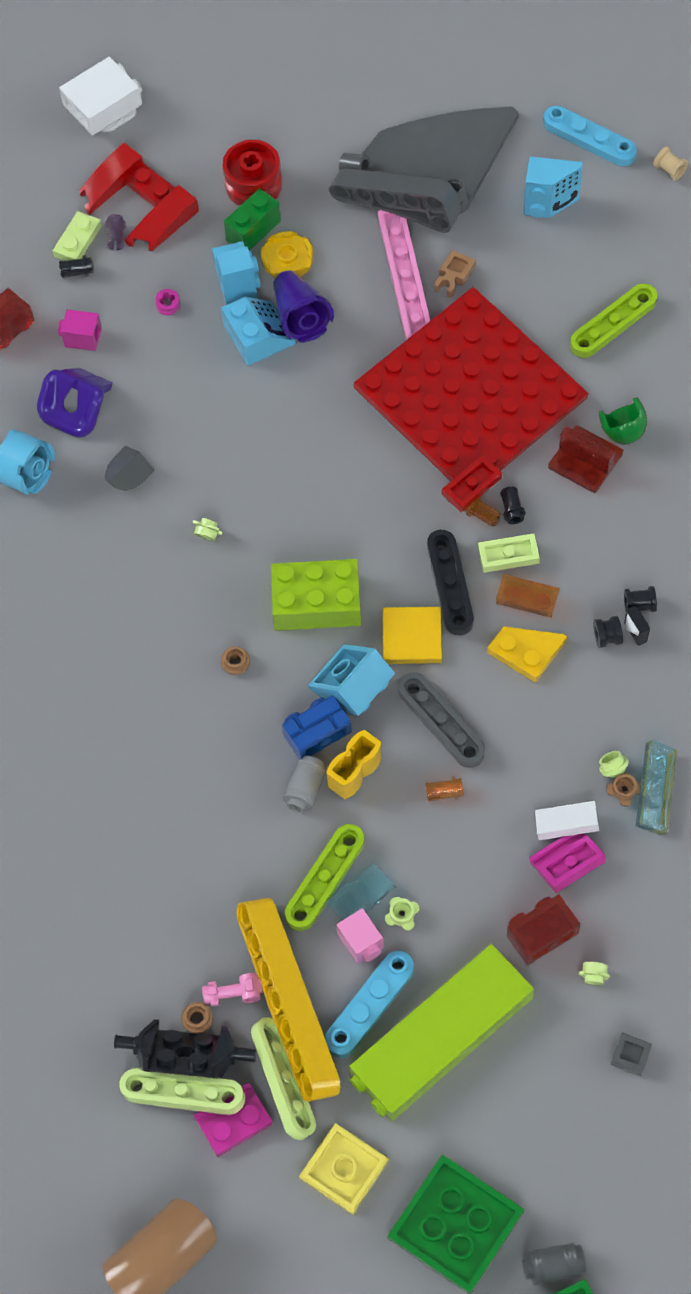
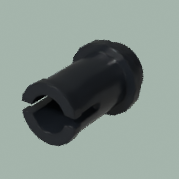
M82 255L80 259L59 261V269H62L60 272L62 278L85 274L87 277L90 273H94L92 258H86V255Z
M514 486L506 487L500 492L505 509L503 513L504 519L509 524H519L524 520L525 508L521 507L518 489Z

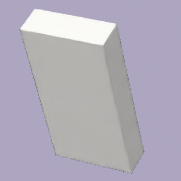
M595 801L535 810L539 840L599 831Z

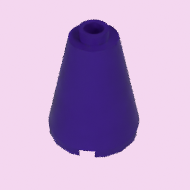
M288 270L277 275L273 286L281 327L287 338L290 340L292 338L298 339L299 342L305 343L322 336L327 331L326 326L330 321L332 323L334 319V310L330 302L296 272Z

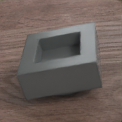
M622 1032L611 1065L641 1076L652 1043Z

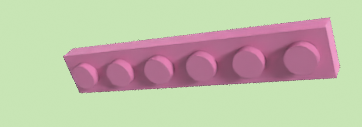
M379 210L377 211V218L405 340H407L430 321L407 219Z

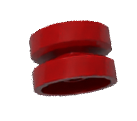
M244 140L234 144L227 150L223 157L222 168L225 177V190L229 199L236 205L241 206L260 188L276 200L282 190L281 164L277 150L269 143L261 140Z

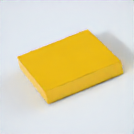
M383 607V659L387 664L442 663L441 607Z

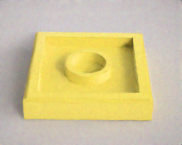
M335 1123L299 1175V1179L354 1215L388 1164L389 1158Z

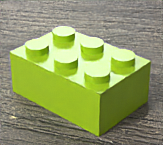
M358 559L271 563L272 616L275 631L361 626Z

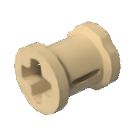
M668 146L664 147L657 154L653 162L655 168H661L666 171L674 181L682 177L689 165L688 160L677 157Z

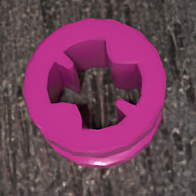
M163 289L156 294V309L162 315H172L179 310L180 303L177 292L172 289ZM169 299L172 305L166 306L164 300Z

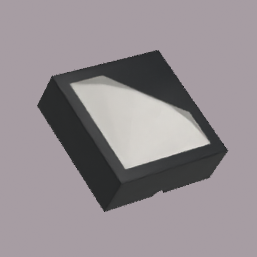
M633 606L627 609L624 620L625 629L631 633L637 645L640 646L648 641L650 627L638 607Z

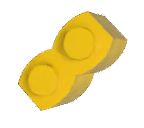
M366 730L355 734L349 741L346 752L336 756L327 769L328 788L344 800L353 796L361 787L363 778L373 773L379 766L382 759L381 741Z

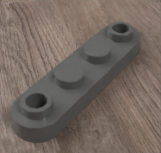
M419 673L404 675L399 681V695L407 706L461 766L473 768L481 764L485 756V747L479 737L423 675ZM416 688L418 692L412 694L409 692V689ZM467 751H472L475 753V755L473 757H467L464 753Z

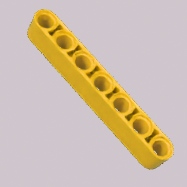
M268 897L240 902L236 910L237 920L257 976L260 979L262 990L299 1092L306 1102L337 1096L341 1087L339 1075L273 900Z

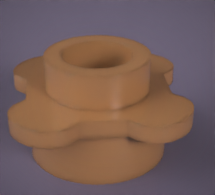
M624 772L617 776L612 784L607 785L606 791L608 795L616 797L620 805L627 807L631 805L632 799L636 795L642 793L643 786L641 783H637L633 776ZM626 787L627 791H623L622 788Z

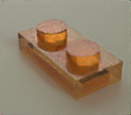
M503 574L496 596V604L552 618L560 588Z

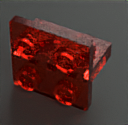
M578 425L573 429L566 426L560 434L559 449L548 463V469L592 493H596L622 457L624 450Z

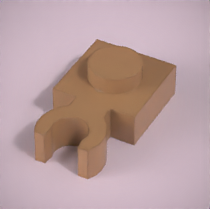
M452 250L439 269V276L441 277L435 281V292L438 293L441 287L447 286L449 287L447 297L451 298L455 294V284L457 283L462 286L465 284L476 267V260Z

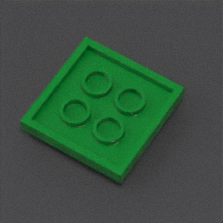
M442 1154L388 1234L387 1239L467 1294H472L525 1209Z

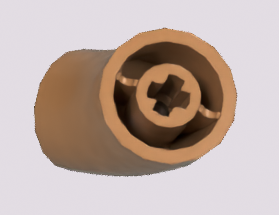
M172 1199L139 1232L103 1262L102 1269L109 1286L115 1294L166 1293L216 1244L217 1235L214 1227L206 1215L196 1206L183 1199Z

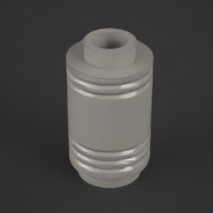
M304 756L303 759L298 761L283 797L290 810L297 813L311 810L326 774L325 764L320 759Z

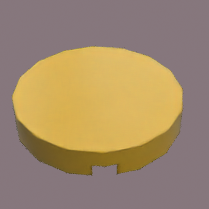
M283 231L271 235L267 239V243L264 244V247L262 246L261 248L262 266L274 278L288 270L296 272L301 277L310 270L314 261L313 246L309 239L305 236H299L297 232Z

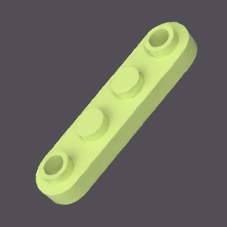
M264 1017L252 1026V1040L285 1131L292 1138L303 1140L314 1133L316 1121L309 1102H306L299 1092L274 1020Z
M133 1068L125 1072L119 1082L124 1098L132 1103L224 1115L237 1113L245 1103V1094L241 1085L230 1079L142 1071L140 1068ZM142 1085L141 1090L133 1091L135 1086ZM227 1097H234L231 1103L224 1102Z

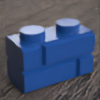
M330 696L327 699L324 697L316 699L311 703L310 708L301 714L299 712L290 714L285 719L284 724H282L284 738L292 747L299 760H301L304 756H312L352 733L350 719L344 710L341 709L335 697Z

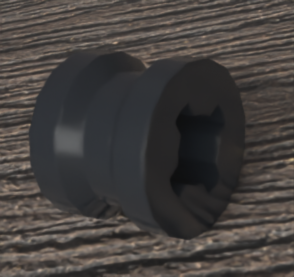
M612 616L606 621L601 619L593 620L594 635L598 648L606 647L609 643H614L615 645L623 644V632L618 616Z

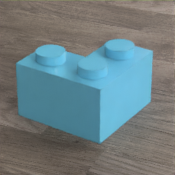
M241 241L212 248L214 265L226 305L243 297L258 299L257 288H261L258 275L259 268L256 256H252L248 246L245 247L244 242Z

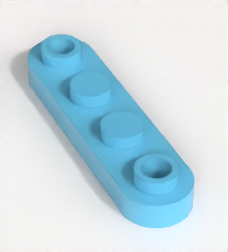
M561 106L549 107L544 112L543 125L549 132L618 166H629L635 161L637 147L631 140Z
M403 951L389 953L329 1028L325 1040L331 1055L337 1058L350 1056L412 978L414 963L407 953ZM395 962H401L404 965L400 970H396L392 966ZM338 1035H345L347 1040L344 1043H337L335 1038Z

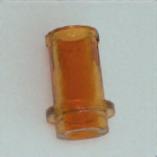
M452 776L451 780L425 783L428 802L454 797L455 800H458V797L464 796L461 778L455 779V776Z

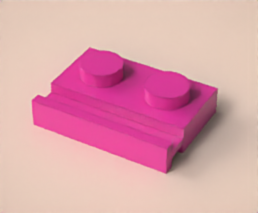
M585 834L561 837L529 857L531 866L537 869L538 874L555 893L606 862L605 854Z
M249 1082L242 1086L245 1094V1103L237 1113L224 1115L199 1111L194 1114L195 1120L217 1158L273 1125L271 1118ZM227 1097L224 1102L231 1103L234 1097Z

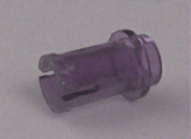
M113 214L108 216V219L105 221V227L108 229L107 248L114 250V242L116 241V250H121L124 247L123 229L126 227V222L121 215Z

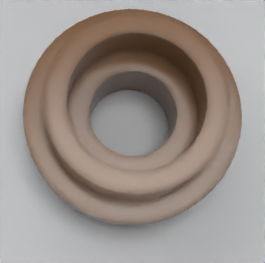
M232 646L222 654L221 665L225 672L231 675H239L248 669L250 657L245 649ZM234 659L241 661L236 665L231 664V661Z
M194 1002L185 1007L182 1012L181 1021L188 1032L200 1034L206 1032L211 1027L213 1014L211 1009L204 1003ZM195 1015L203 1016V1020L200 1023L192 1022V1018Z

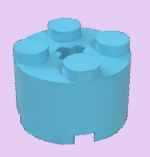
M14 429L10 430L0 446V483L27 495L30 492L38 493L46 485L52 473V470L48 468L50 461H55L53 446L24 432Z

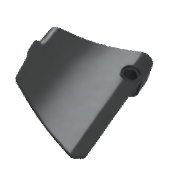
M514 107L456 111L384 129L377 134L362 154L343 153L339 161V172L329 187V193L337 201L382 210L409 219L437 232L447 233L452 228L458 215L469 208L519 118L518 111Z

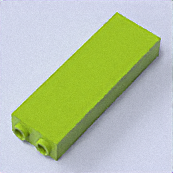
M490 944L349 1066L350 1075L352 1076L349 1078L350 1083L360 1094L365 1091L373 1100L370 1104L380 1117L383 1118L386 1115L393 1122L530 1002L534 996V988Z

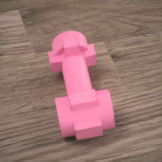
M246 973L239 976L240 983L217 987L216 981L208 982L207 986H202L204 1004H211V1007L219 1006V999L242 996V1002L244 1003L257 1002L261 1000L260 994L263 993L260 979H258L256 973Z

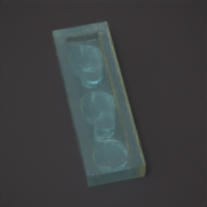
M655 740L647 742L645 746L636 827L661 836L668 833L677 749Z

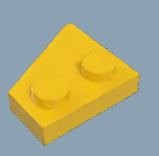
M503 626L487 647V653L536 683L567 642V636L560 633Z

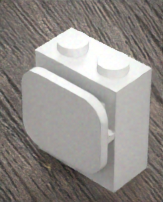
M110 56L59 87L63 105L92 136L99 131L109 132L132 119L136 114V108L142 105L140 94L142 88L136 79H131L120 63L116 64Z

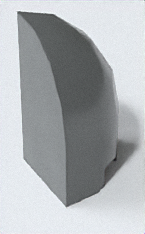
M124 446L107 466L105 480L114 488L127 491L135 489L152 474L154 469L139 451Z

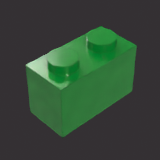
M259 188L223 221L226 241L230 244L243 241L244 246H248L250 251L281 222L279 202Z

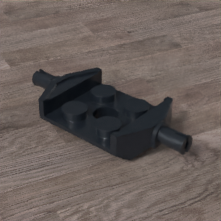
M154 1019L139 1032V1035L132 1037L116 1034L114 1039V1048L133 1049V1055H137L140 1070L148 1072L222 1078L230 1065H234L235 1060L255 1062L256 1048H237L234 1045L227 1026L221 1027L220 1036L207 1033L193 1034L176 1030H160V1020Z

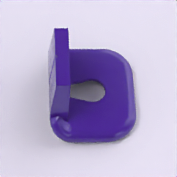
M81 368L52 370L45 376L37 401L38 414L41 420L51 427L74 437H85L94 430L104 393L111 390L113 382ZM71 388L78 390L77 409L73 413L68 412L64 407V400Z

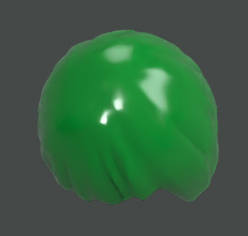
M638 397L633 398V404L618 408L610 414H604L603 411L599 412L602 429L612 441L628 445L639 440L645 433L647 414Z

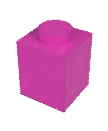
M67 309L64 320L61 319L58 326V334L62 336L64 347L96 351L102 331L99 314Z

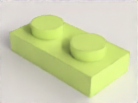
M77 211L52 250L54 257L64 261L82 258V255L85 254L102 227L101 220Z
M534 533L478 543L483 573L540 564V556Z

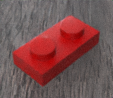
M482 455L443 487L441 495L460 512H463L502 479V472Z

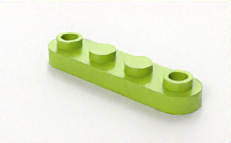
M645 283L634 286L572 334L570 340L571 352L579 358L593 356L654 309L658 297L656 289Z
M345 824L336 830L287 904L285 919L291 929L295 931L310 929L350 870L365 844L364 833L358 826ZM347 839L355 841L351 846L344 844ZM298 913H304L306 918L304 920H297L295 916Z

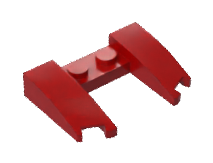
M125 142L100 164L79 189L80 196L87 195L89 203L85 205V209L89 215L125 185L150 203L154 208L125 239V243L130 247H133L137 240L149 242V251L155 250L199 212L197 198L179 184L174 187L144 164L142 156Z

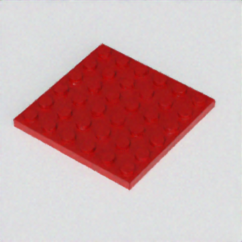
M474 286L363 374L353 385V388L450 481L482 455L502 471L583 403L589 394Z

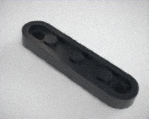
M436 530L427 539V551L444 624L451 634L465 635L473 628L474 615L456 540L451 532ZM443 545L446 548L439 550L437 547ZM456 620H462L464 623L462 625H457L454 622Z

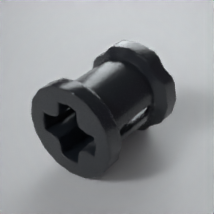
M649 586L647 590L638 591L624 589L625 611L636 606L639 611L650 610L651 612H656L657 598L654 586Z

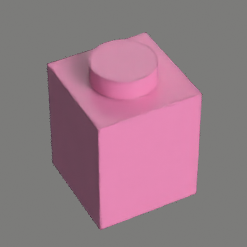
M363 908L336 924L338 936L357 964L364 960L369 962L380 955L381 949L384 948L383 937Z

